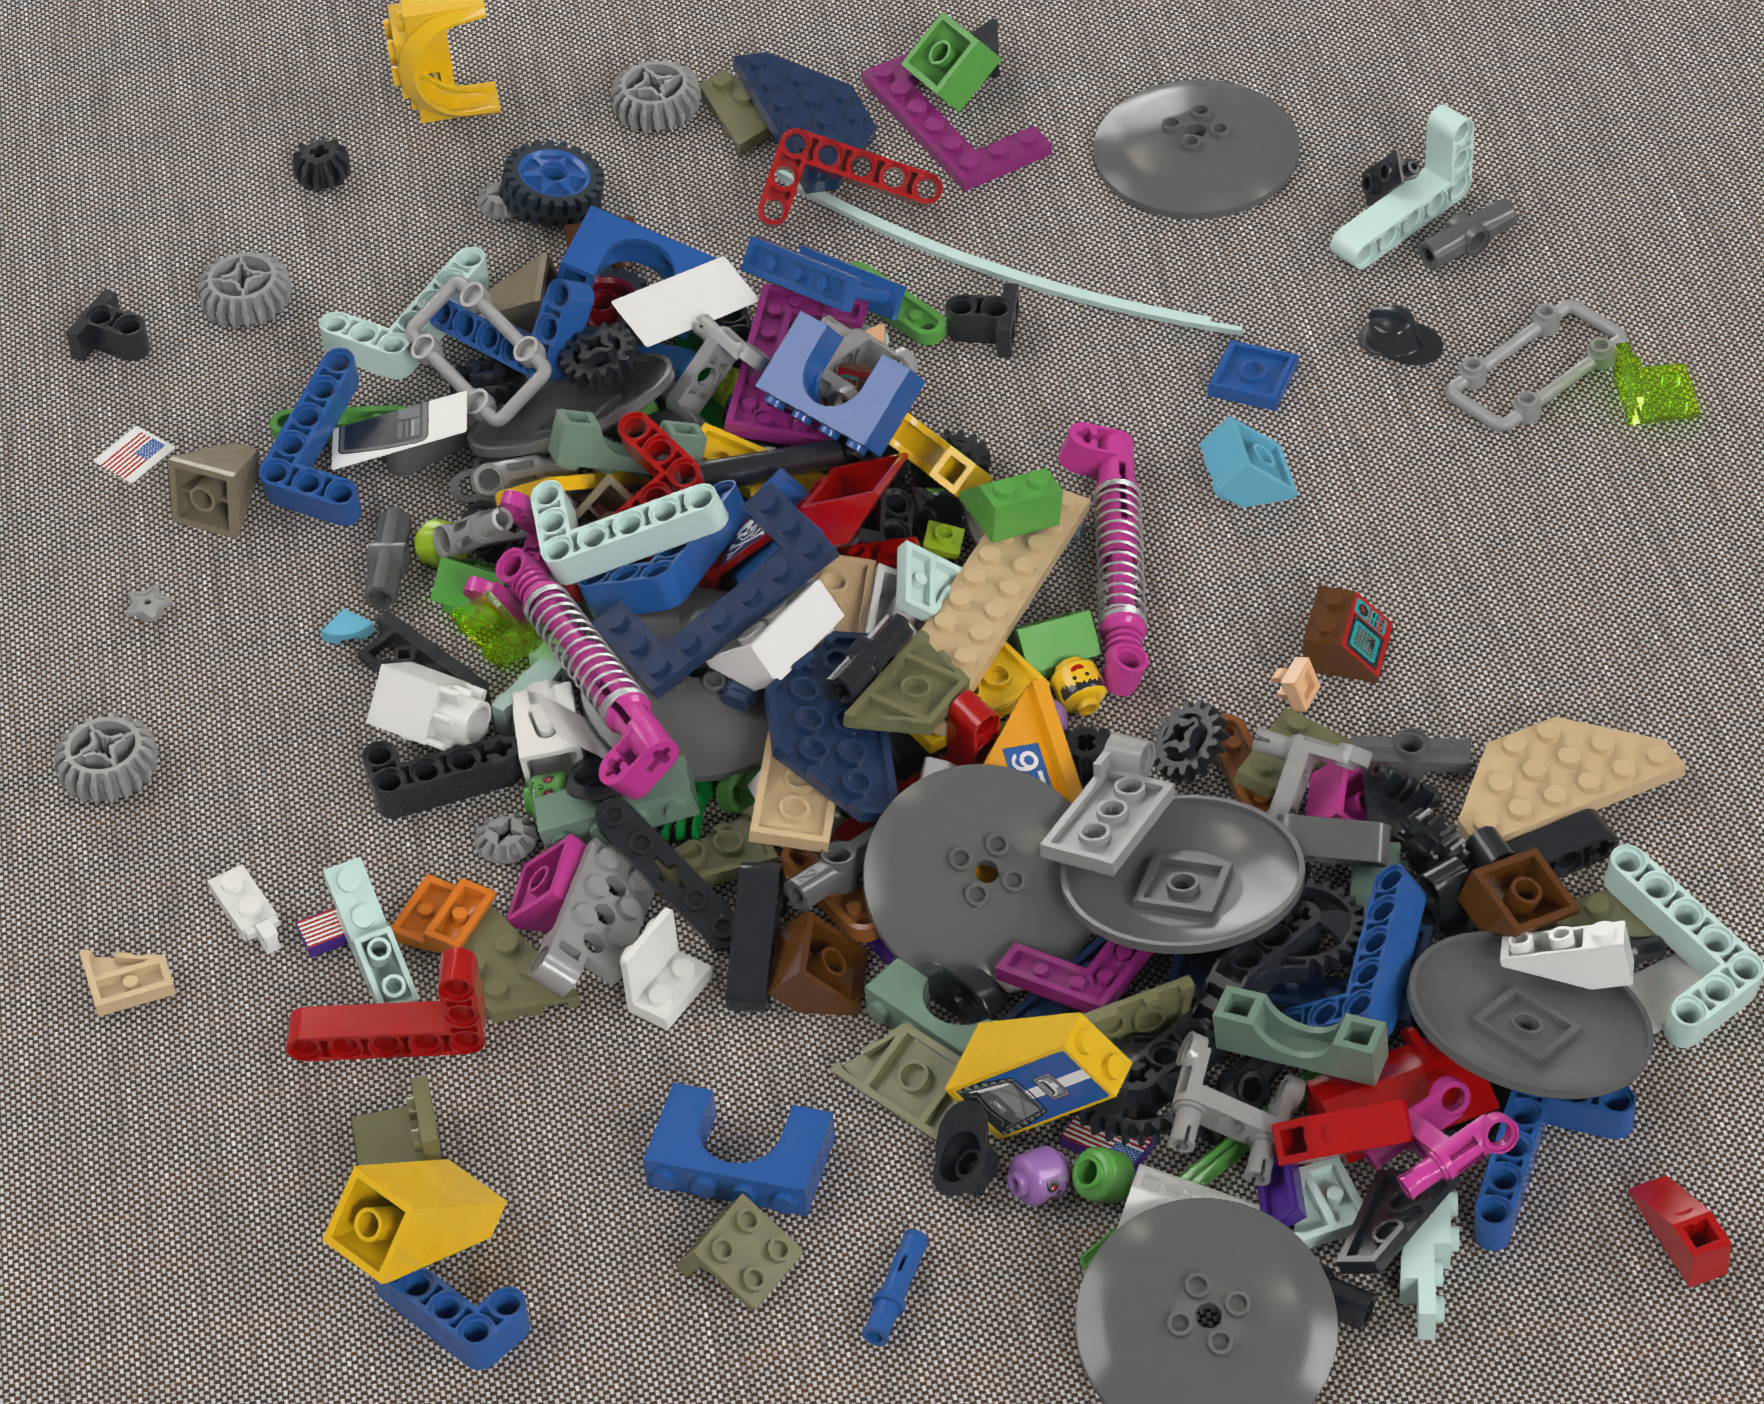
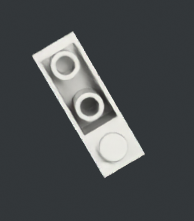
M1600 921L1593 925L1578 927L1560 926L1553 930L1525 932L1522 936L1516 938L1502 936L1500 954L1502 967L1591 990L1633 985L1634 958L1625 921Z

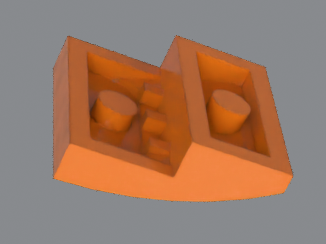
M427 874L391 926L396 941L410 947L443 953L449 948H462L497 897V892L464 878H461L458 884L454 885Z

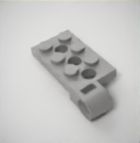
M1113 732L1109 736L1104 751L1093 763L1094 777L1040 843V855L1042 858L1114 877L1175 797L1174 783L1148 777L1153 768L1156 755V747L1153 741L1119 732Z
M593 838L586 845L554 927L544 936L540 949L527 973L530 978L561 998L565 997L575 986L584 967L612 986L622 978L621 955L627 946L635 943L655 892L651 885L621 854L597 838ZM608 884L615 888L618 897L609 892ZM597 912L604 916L607 925L598 920ZM584 940L589 941L594 946L596 953L591 952L585 946Z

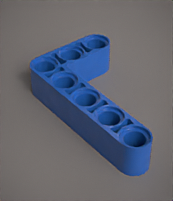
M559 278L553 280L547 288L532 334L512 324L524 337L534 336L544 345L546 359L549 361L552 370L548 381L561 382L567 378L560 365L562 361L560 352L568 350L565 344L567 341L577 340L575 333H584L594 302V291L588 283ZM450 298L430 320L431 324L438 330L530 378L537 371L536 368H526L518 362L513 355L514 346L482 314L470 312L460 303V300Z
M339 347L328 351L324 355L259 469L260 480L268 502L340 526L352 525L361 518L362 507L357 487L349 479L312 467L359 386V374L354 355L350 350Z
M726 480L713 485L729 514L728 522L721 530L669 550L658 552L650 562L623 565L577 582L592 617H600L620 600L634 614L665 611L680 605L731 542L740 525L749 518L742 507L744 501L736 482Z
M1392 864L1380 871L1374 880L1346 993L1290 1007L1282 1012L1284 1015L1305 1025L1327 1027L1337 1024L1348 1013L1386 1022L1387 1037L1393 1032L1426 902V893L1403 865Z
M1626 1086L1616 1092L1598 1097L1556 1099L1511 1090L1504 1114L1513 1119L1518 1125L1519 1139L1510 1151L1503 1154L1491 1153L1475 1204L1473 1230L1475 1243L1488 1251L1501 1250L1510 1243L1546 1124L1609 1139L1625 1138L1631 1134L1634 1128L1636 1108L1634 1091ZM1504 1122L1500 1124L1495 1142L1500 1140L1505 1134L1506 1126Z

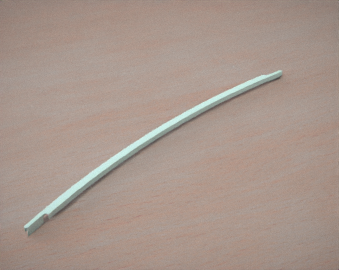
M784 169L776 172L777 178L788 185L794 182L792 173ZM800 183L797 187L798 193L857 223L931 255L986 275L1019 284L1042 293L1119 313L1184 327L1243 336L1242 326L1212 322L1209 316L1166 309L1084 290L979 258L890 223L825 191L806 194Z

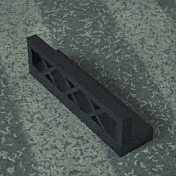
M386 610L376 618L380 636L357 652L359 661L378 675L381 664L414 662L487 690L485 702H488L490 706L492 705L488 682L389 610ZM385 648L394 653V659L378 660L374 656Z

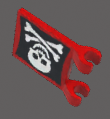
M751 518L740 525L731 542L717 558L718 564H713L703 576L711 580L703 588L716 589L721 575L771 541Z

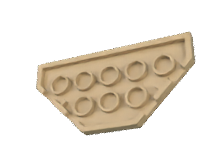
M1555 716L1486 744L1458 818L1457 830L1462 838L1467 841L1470 835L1481 827L1493 826L1506 842H1510L1582 810H1598L1685 776L1686 765L1664 739Z

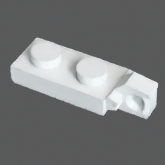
M243 864L207 881L211 894L244 941H249L256 937L267 955L282 948L278 940L279 934L276 930V927L280 926L277 913Z

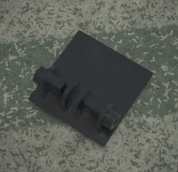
M1388 762L1376 763L1374 767L1369 766L1368 770L1363 769L1366 821L1391 825L1390 838L1400 843L1404 839L1398 834V830L1402 828L1399 823L1418 808H1422L1424 811L1431 807L1437 808L1442 801V795L1439 794L1436 787L1420 782L1419 778L1411 777L1409 773L1403 772Z

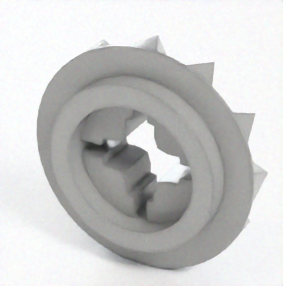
M502 178L497 183L488 182L486 188L479 189L477 204L479 210L484 215L493 219H510L518 216V213L512 214L509 211V205L505 206L503 199H501Z
M499 811L497 818L485 817L483 826L476 828L474 842L476 850L481 857L493 863L507 864L519 861L532 852L537 843V832L529 817L520 818L516 811L510 816H504ZM506 831H511L512 836L507 835L500 844L499 836H503Z

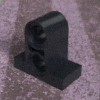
M1004 283L1002 296L959 294L947 300L945 304L947 335L952 340L996 344L997 357H1012L1020 312L1019 284Z
M104 289L66 331L72 358L83 362L94 350L128 361L141 360L151 351L144 319L137 314L120 309L117 292Z
M900 488L887 489L882 494L871 514L870 529L860 527L850 546L859 543L865 544L894 538L912 537L913 500L911 496ZM918 540L920 546L923 547L924 541Z
M1452 855L1423 872L1416 879V882L1426 893V902L1420 925L1434 927V937L1438 941L1463 933L1479 931L1457 900L1470 875L1469 871L1459 858Z

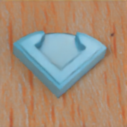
M344 608L321 631L323 641L341 644V640L357 637L358 640L365 639L375 632L372 621Z

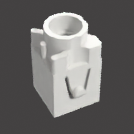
M414 662L381 664L366 723L400 735L404 740L416 741L446 751L452 749L454 745L460 747L483 740L488 731L492 714L490 704L485 702L487 690Z
M550 679L533 682L523 691L514 692L511 695L519 760L527 786H529L531 778L536 775L565 771L569 774L573 765L580 760L588 758L587 750L557 734L532 692L534 691L580 715L579 710L576 708L575 694L571 682L561 683Z

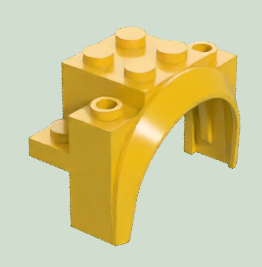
M400 0L401 3L387 5L390 19H384L383 23L390 64L393 66L391 70L394 87L401 86L403 99L410 98L412 111L419 110L421 123L501 113L495 81L471 85H455L447 30L486 17L484 0Z

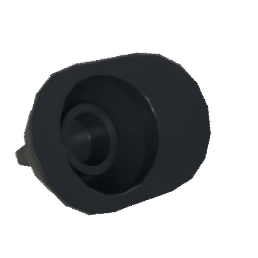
M1399 305L1372 308L1369 313V322L1361 329L1358 337L1360 347L1367 353L1415 366L1426 365L1436 361L1443 350L1441 337L1433 329L1416 323L1413 314L1407 308Z
M591 756L578 761L571 767L566 783V792L571 797L581 800L605 801L609 798L622 796L601 782L599 767L603 758Z
M927 962L922 964L919 969L921 974L928 977L929 995L932 999L962 1020L966 1025L978 1023L986 1019L992 1020L1009 1000L1008 992L981 968L972 967L954 973L938 963Z
M963 1100L954 1104L945 1113L939 1125L933 1169V1184L935 1189L943 1196H955L960 1193H967L974 1197L983 1196L986 1186L992 1181L998 1169L997 1154L988 1142V1116L983 1106L976 1101Z

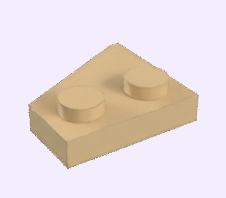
M92 950L79 951L98 1017L176 994L165 955L145 954L136 956L132 953L115 952L114 958L94 957Z

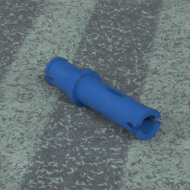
M908 1229L904 1231L903 1238L890 1265L882 1288L874 1293L871 1301L873 1309L866 1326L862 1330V1337L870 1344L876 1346L886 1345L896 1318L904 1313L906 1308L904 1299L915 1277L924 1251L929 1245V1238L919 1230Z

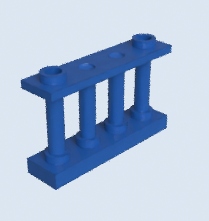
M755 236L750 237L741 270L840 311L851 313L855 300L868 302L869 311L891 320L897 319L906 290L904 285L807 246L801 245L800 251L797 253Z

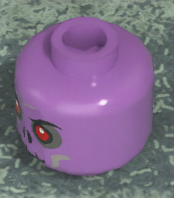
M1043 1145L1016 1155L1012 1159L1007 1176V1185L1010 1192L1024 1204L1032 1207L1061 1197L1066 1193L1069 1182L1072 1179L1071 1166L1062 1152L1055 1150L1053 1147Z

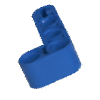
M426 1267L387 1284H381L372 1278L375 1292L382 1300L464 1365L474 1370L488 1369L521 1342L528 1335L531 1328L525 1295L515 1287L506 1286L499 1288L479 1305L475 1306Z

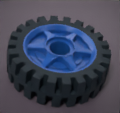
M540 140L533 141L532 147L528 143L522 144L520 150L515 148L511 155H508L504 164L501 180L503 202L505 206L509 205V211L512 214L518 213V218L522 221L531 218L530 224L538 226L542 222L544 223V228L552 229V224H556L559 230L564 229V225H567V223H582L591 205L597 208L600 207L604 188V172L602 168H599V162L596 159L591 160L592 155L587 151L580 154L581 148L575 145L568 149V143L560 141L559 146L554 145V140H546L545 145H542Z

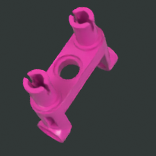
M505 490L499 503V508L504 507L508 509L513 516V523L529 533L522 550L547 566L540 552L530 497L518 491ZM468 577L462 591L467 598L482 605H492L517 623L526 622L531 625L525 618L522 603L508 585L504 587L497 581L492 583L480 577Z
M1444 1076L1433 1083L1429 1096L1408 1109L1414 1138L1413 1142L1362 1152V1154L1375 1171L1405 1150L1407 1152L1413 1151L1423 1159V1161L1407 1172L1396 1177L1404 1193L1411 1200H1414L1417 1195L1439 1180L1451 1181L1490 1153L1503 1154L1510 1151L1519 1139V1128L1515 1121L1506 1114L1492 1112L1487 1115H1481L1451 1137L1445 1135L1441 1130L1463 1116L1462 1113L1467 1109L1471 1095L1469 1088L1462 1081L1453 1076ZM1452 1087H1457L1459 1089L1457 1102L1452 1106L1443 1107L1442 1097L1444 1093ZM1498 1122H1504L1506 1126L1504 1136L1496 1142H1489L1488 1133L1491 1127Z

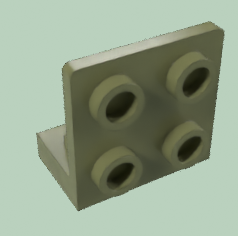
M427 1076L411 1078L414 1095L406 1096L407 1106L357 1115L351 1118L358 1165L442 1159Z
M742 1193L719 1213L675 1266L686 1277L699 1268L704 1272L709 1271L749 1310L753 1311L763 1302L803 1254V1249Z

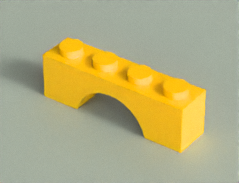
M908 412L889 442V445L898 452L907 453L909 455L908 459L958 498L959 492L990 483L994 478Z

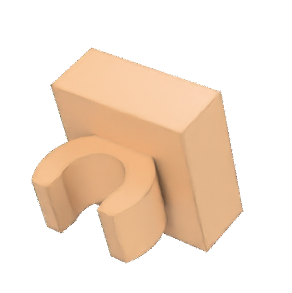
M1295 657L1289 669L1278 668L1271 678L1272 683H1280L1282 685L1277 693L1278 698L1288 700L1292 711L1306 712L1321 686L1309 657Z

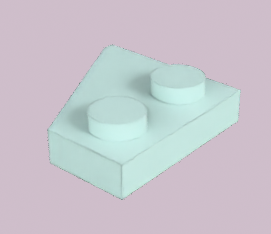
M906 540L897 547L896 608L926 623L929 617L933 618L937 615L942 607L943 599L949 597L952 591L950 585L960 573L962 567Z
M1340 1158L1323 1160L1299 1167L1307 1218L1295 1223L1294 1233L1301 1238L1309 1249L1347 1237L1363 1200Z

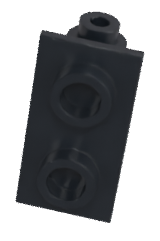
M1395 150L1362 173L1361 187L1365 194L1366 205H1373L1404 184V181L1413 180L1418 177L1420 172L1419 163L1412 159H1401L1400 151Z

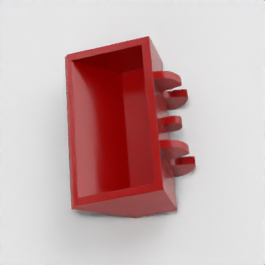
M904 452L833 467L825 477L817 480L812 485L809 496L804 497L797 504L796 508L825 532L827 539L834 546L847 544L873 511L882 494L888 489L909 455Z
M1413 1026L1401 1029L1400 1036L1405 1046L1389 1051V1056L1376 1086L1325 1074L1306 1081L1305 1088L1310 1116L1406 1099L1408 1109L1429 1096L1433 1083L1444 1076H1453L1462 1081L1469 1088L1471 1095L1470 1103L1462 1113L1463 1116L1444 1129L1500 1108L1488 1080L1475 1075L1451 1060L1428 1038L1422 1039ZM1452 1087L1444 1093L1442 1097L1443 1107L1452 1106L1457 1102L1459 1098V1089L1457 1087ZM1361 1152L1342 1156L1341 1159L1348 1165L1365 1159Z

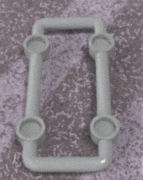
M462 276L450 278L409 321L405 329L406 338L412 344L411 355L421 364L433 366L458 393L467 391V413L475 420L486 421L493 427H501L507 424L548 381L552 372L551 365L546 359L544 345L534 336L524 337L492 305L491 293L480 282H470ZM457 291L461 293L460 303L472 313L482 314L514 346L513 355L518 362L526 368L537 369L533 376L499 412H496L497 407L494 397L482 388L474 389L443 357L441 343L431 334L420 333V330Z
M1564 300L1556 306L1541 304L1533 311L1531 324L1482 359L1475 356L1465 358L1459 365L1458 377L1447 384L1444 393L1450 403L1492 430L1504 432L1511 430L1519 423L1533 424L1541 418L1542 406L1593 369L1606 370L1612 367L1615 353L1624 347L1628 337L1626 331L1577 300ZM1567 314L1575 315L1611 338L1608 340L1607 338L1597 337L1591 340L1586 347L1585 358L1539 392H1520L1513 400L1512 411L1504 417L1497 416L1461 392L1465 388L1470 390L1482 388L1487 382V372L1538 335L1552 336L1556 334L1560 329V319Z

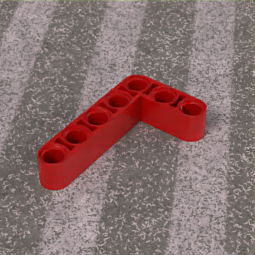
M800 128L788 129L780 139L758 205L757 216L759 221L769 228L780 227L786 221L804 167L921 207L935 204L942 194L943 186L938 176L930 172ZM794 136L802 139L805 145L804 150L799 154L790 153L785 146L788 138ZM821 149H833L837 154V161L833 165L821 163L818 157ZM856 159H864L870 166V173L862 177L855 175L851 169V163ZM782 169L790 171L794 182L788 187L779 186L774 179L777 171ZM889 170L898 171L903 178L902 185L896 188L888 186L884 181V174ZM922 181L932 183L935 187L934 197L929 199L920 197L917 192V185ZM767 203H778L782 207L783 215L777 220L768 219L763 212V208Z
M633 411L625 414L619 420L618 431L625 450L653 479L612 515L691 486L705 483L697 461L646 414ZM637 432H644L639 437H632V435ZM661 455H669L664 460H656ZM685 478H694V479H693L691 482H689V483H686V484H681V483H680V482H681L682 480H684ZM578 583L570 585L561 584L575 602L585 601Z
M971 690L961 693L949 707L947 752L938 758L949 761L957 766L983 764L1000 734V715ZM921 770L897 786L898 795L919 780ZM851 817L833 832L830 842H849L877 823L858 822Z
M461 947L449 948L441 954L438 983L440 1001L313 1006L293 1010L289 1016L286 1052L293 1059L308 1062L462 1055L481 1051L485 1045L487 1009L476 955L471 950Z

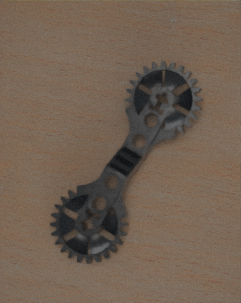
M1311 877L1304 884L1302 894L1296 905L1278 924L1253 939L1232 946L1217 958L1191 1011L1162 1034L1131 1035L1129 1044L1126 1045L1119 1038H1116L1115 1046L1133 1063L1116 1097L1073 1113L1074 1115H1079L1080 1125H1091L1092 1135L1105 1131V1141L1107 1142L1111 1141L1115 1136H1120L1121 1143L1124 1146L1127 1145L1131 1138H1136L1139 1146H1144L1147 1137H1152L1159 1144L1161 1143V1134L1166 1133L1170 1136L1175 1119L1173 1110L1161 1116L1156 1113L1170 1101L1173 1102L1181 1067L1176 1063L1177 1055L1188 1033L1193 1031L1209 1039L1208 1048H1211V1053L1206 1069L1207 1072L1220 1062L1227 1052L1226 1050L1216 1048L1212 1016L1227 985L1266 994L1277 984L1308 983L1310 974L1313 973L1321 980L1325 979V970L1328 969L1335 974H1340V963L1351 967L1365 919L1363 905H1356V896L1350 895L1345 897L1344 887H1339L1333 891L1330 890V881L1324 882L1321 886H1315V880ZM1329 934L1339 945L1321 953L1318 951L1321 947V936ZM1206 1074L1203 1080V1085L1207 1086Z

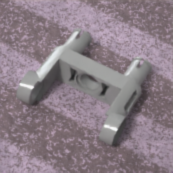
M702 314L696 318L703 325V328L695 322L692 324L693 332L705 342L677 383L673 380L667 389L659 395L665 400L667 411L681 416L688 423H697L700 427L705 422L708 423L700 415V412L736 360L741 359L755 370L761 372L764 371L771 361L764 352L744 341L729 327L719 326L707 314ZM711 367L709 376L705 380L698 382L699 373L703 369Z
M827 315L821 320V322L830 326L844 338L825 368L819 384L820 399L827 402L828 406L843 404L841 395L851 400L858 394L854 389V385L837 375L841 362L858 366L864 364L874 369L883 354L893 360L894 358L899 359L904 366L910 368L915 373L917 372V359L910 350L904 347H898L894 350L862 329L848 328L831 315Z
M534 454L485 463L477 468L461 471L452 478L450 491L457 501L471 503L495 498L497 491L547 477L578 475V470L561 468L555 464L552 457L542 458V456ZM464 476L471 477V485L476 492L471 497L464 496L459 490V481Z
M568 497L574 509L576 510L575 502L572 498ZM498 507L478 511L454 523L438 525L433 532V543L440 557H454L484 546L517 540L525 543L529 533L519 526L516 529V533L509 531L513 524V516L508 509Z
M1259 727L1255 734L1259 737V740L1254 739L1252 744L1253 752H1260L1283 759L1285 763L1270 809L1266 811L1275 819L1279 814L1297 815L1315 760L1352 771L1354 767L1368 770L1373 753L1351 744L1339 743V745H1335L1302 734H1294L1292 737L1265 730L1262 727ZM1318 863L1329 867L1336 866V864Z
M1191 1031L1185 1037L1177 1055L1176 1063L1181 1067L1171 1105L1175 1119L1168 1138V1146L1174 1150L1177 1141H1180L1178 1152H1192L1195 1148L1199 1125H1202L1249 1146L1251 1150L1243 1177L1247 1182H1250L1253 1174H1256L1253 1184L1265 1186L1270 1183L1276 1155L1271 1124L1291 1119V1115L1297 1110L1304 1096L1306 1081L1291 1074L1286 1075L1277 1089L1275 1098L1270 1097L1267 1112H1264L1203 1085L1211 1048H1208L1209 1039Z

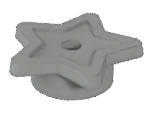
M158 584L152 585L145 591L128 592V598L131 601V605L126 610V616H136L140 621L152 622L159 619L164 614V608L172 605L173 601L170 597L160 594Z

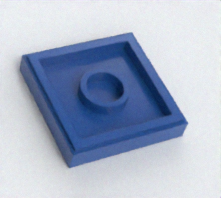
M1230 340L1207 386V396L1277 411L1299 365V355Z

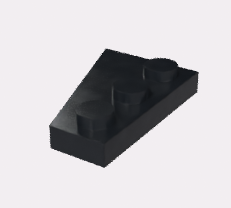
M1377 1170L1336 1260L1341 1273L1381 1274L1458 1184V1177L1451 1181L1441 1179L1417 1195L1414 1200H1411L1404 1193L1396 1179L1397 1176L1404 1174L1408 1170Z

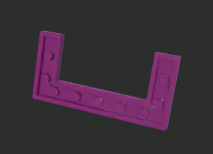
M911 51L861 72L862 83L964 192L1052 155V143L1035 126L975 150L914 86L921 83V81L901 65Z
M763 283L747 342L772 359L788 333L791 323H794L800 311L819 321L827 315H831L850 329L859 328L863 330L868 311V302L855 300L851 313L844 312L782 286ZM742 360L726 417L724 431L740 438L789 446L833 440L818 431L820 425L812 421L811 425L807 426L791 416L793 410L784 409L782 412L769 406L764 401L767 395L756 387L763 372L755 370Z
M1108 940L1090 965L1084 968L1015 942L995 967L996 980L1087 1013L1117 1002L1154 953L1132 949Z

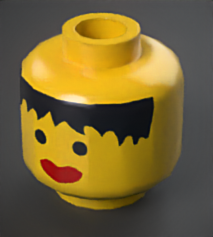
M1071 657L1059 663L1055 667V673L1050 681L1058 702L1070 714L1079 713L1080 716H1087L1097 711L1100 707V702L1107 693V689L1096 664L1081 657Z

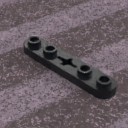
M616 797L603 801L598 806L595 814L596 826L601 835L709 947L720 952L730 951L735 912L630 803ZM659 859L660 863L669 870L674 867L678 868L676 877L684 888H679L676 883L669 879L664 883L660 881L662 871L654 861Z

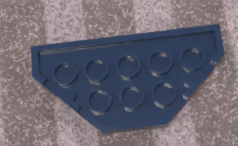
M767 52L734 56L732 67L777 145H779L782 135L792 128H800L862 150L874 140L877 126L852 85ZM790 137L785 142L786 149L792 154H799L805 148L804 142L799 137ZM823 148L818 153L819 160L824 165H833L837 161V154L831 148ZM859 159L851 163V169H853ZM804 167L799 183L805 193L810 194L837 190L843 183V180Z
M834 631L824 639L823 644L814 652L810 650L791 666L792 670L782 680L776 678L767 685L764 701L772 756L858 822L877 823L885 809L898 796L888 732L843 726L844 713L852 705L843 704L840 706L830 700L829 693L824 688L827 678L844 661L845 655L855 639L861 634L867 636L869 633Z

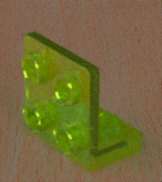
M1630 342L1615 343L1613 378L1627 425L1698 418L1700 416V408L1685 363L1642 367L1641 359L1639 356H1634Z
M489 590L454 608L450 613V617L456 622L458 629L464 635L469 636L481 649L485 659L494 664L498 669L534 652L543 643V639L537 634L536 629L531 626L527 619L520 624ZM546 630L545 635L549 636L552 632Z

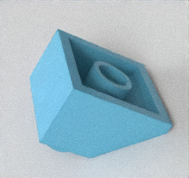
M1231 416L1227 417L1199 443L1205 458L1203 460L1204 465L1210 472L1213 481V491L1220 499L1224 501L1230 500L1243 508L1293 499L1298 495L1281 445Z

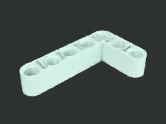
M1442 104L1435 108L1427 122L1425 168L1419 172L1418 177L1413 180H1407L1404 184L1342 226L1331 240L1330 251L1355 268L1362 270L1460 201L1469 191L1472 182L1474 122L1447 105Z
M466 247L459 250L390 328L344 312L336 311L325 314L319 321L325 354L334 348H346L353 353L358 368L389 379L397 380L408 377L420 365V362L411 355L412 344L405 335L407 324L452 277L462 276L470 282H480L487 288L489 285V274L484 251L478 247ZM457 291L451 299L460 300L461 293ZM430 321L420 330L421 334H431L439 342L446 335V333L435 328Z
M547 480L539 483L531 492L530 498L541 555L555 580L562 585L577 583L614 568L680 546L686 542L716 533L727 524L729 514L714 486L706 483L691 486L581 527L578 526L576 511L559 482Z
M1630 844L1616 847L1611 853L1604 876L1605 887L1657 936L1662 937L1664 942L1703 977L1672 1002L1663 1030L1664 1036L1669 1043L1680 1048H1690L1753 1001L1764 976V962L1641 849Z

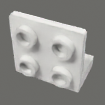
M667 907L656 918H652L647 923L642 935L633 945L625 948L620 958L628 1012L667 1031L713 977L711 965L679 951L674 912Z

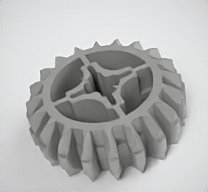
M653 58L651 62L645 63L640 60L639 65H628L627 71L618 72V78L613 80L610 100L616 118L621 120L622 126L630 125L632 131L641 128L644 134L650 130H656L659 133L663 129L672 132L673 126L684 127L685 120H693V114L699 111L701 88L696 78V73L691 72L689 66H681L679 61L669 63L667 58L662 61H655Z
M240 249L238 254L231 255L227 253L224 259L215 258L214 265L205 266V272L199 275V282L197 284L198 300L204 314L209 316L211 322L218 321L221 327L231 324L234 330L240 325H245L249 329L250 325L256 323L262 326L263 321L266 319L275 320V314L284 312V306L290 303L292 294L291 278L285 264L279 261L278 256L270 257L268 251L258 254L255 249L249 253H243Z
M113 712L110 717H104L99 713L98 718L93 720L84 717L82 725L71 724L70 733L61 734L60 743L55 745L53 764L59 783L62 784L63 788H66L71 797L78 795L82 802L92 798L96 805L103 799H108L113 804L115 798L123 796L128 800L129 792H141L142 783L151 782L152 773L157 771L159 752L153 733H151L150 728H146L142 720L134 721L130 714L120 718L116 712Z

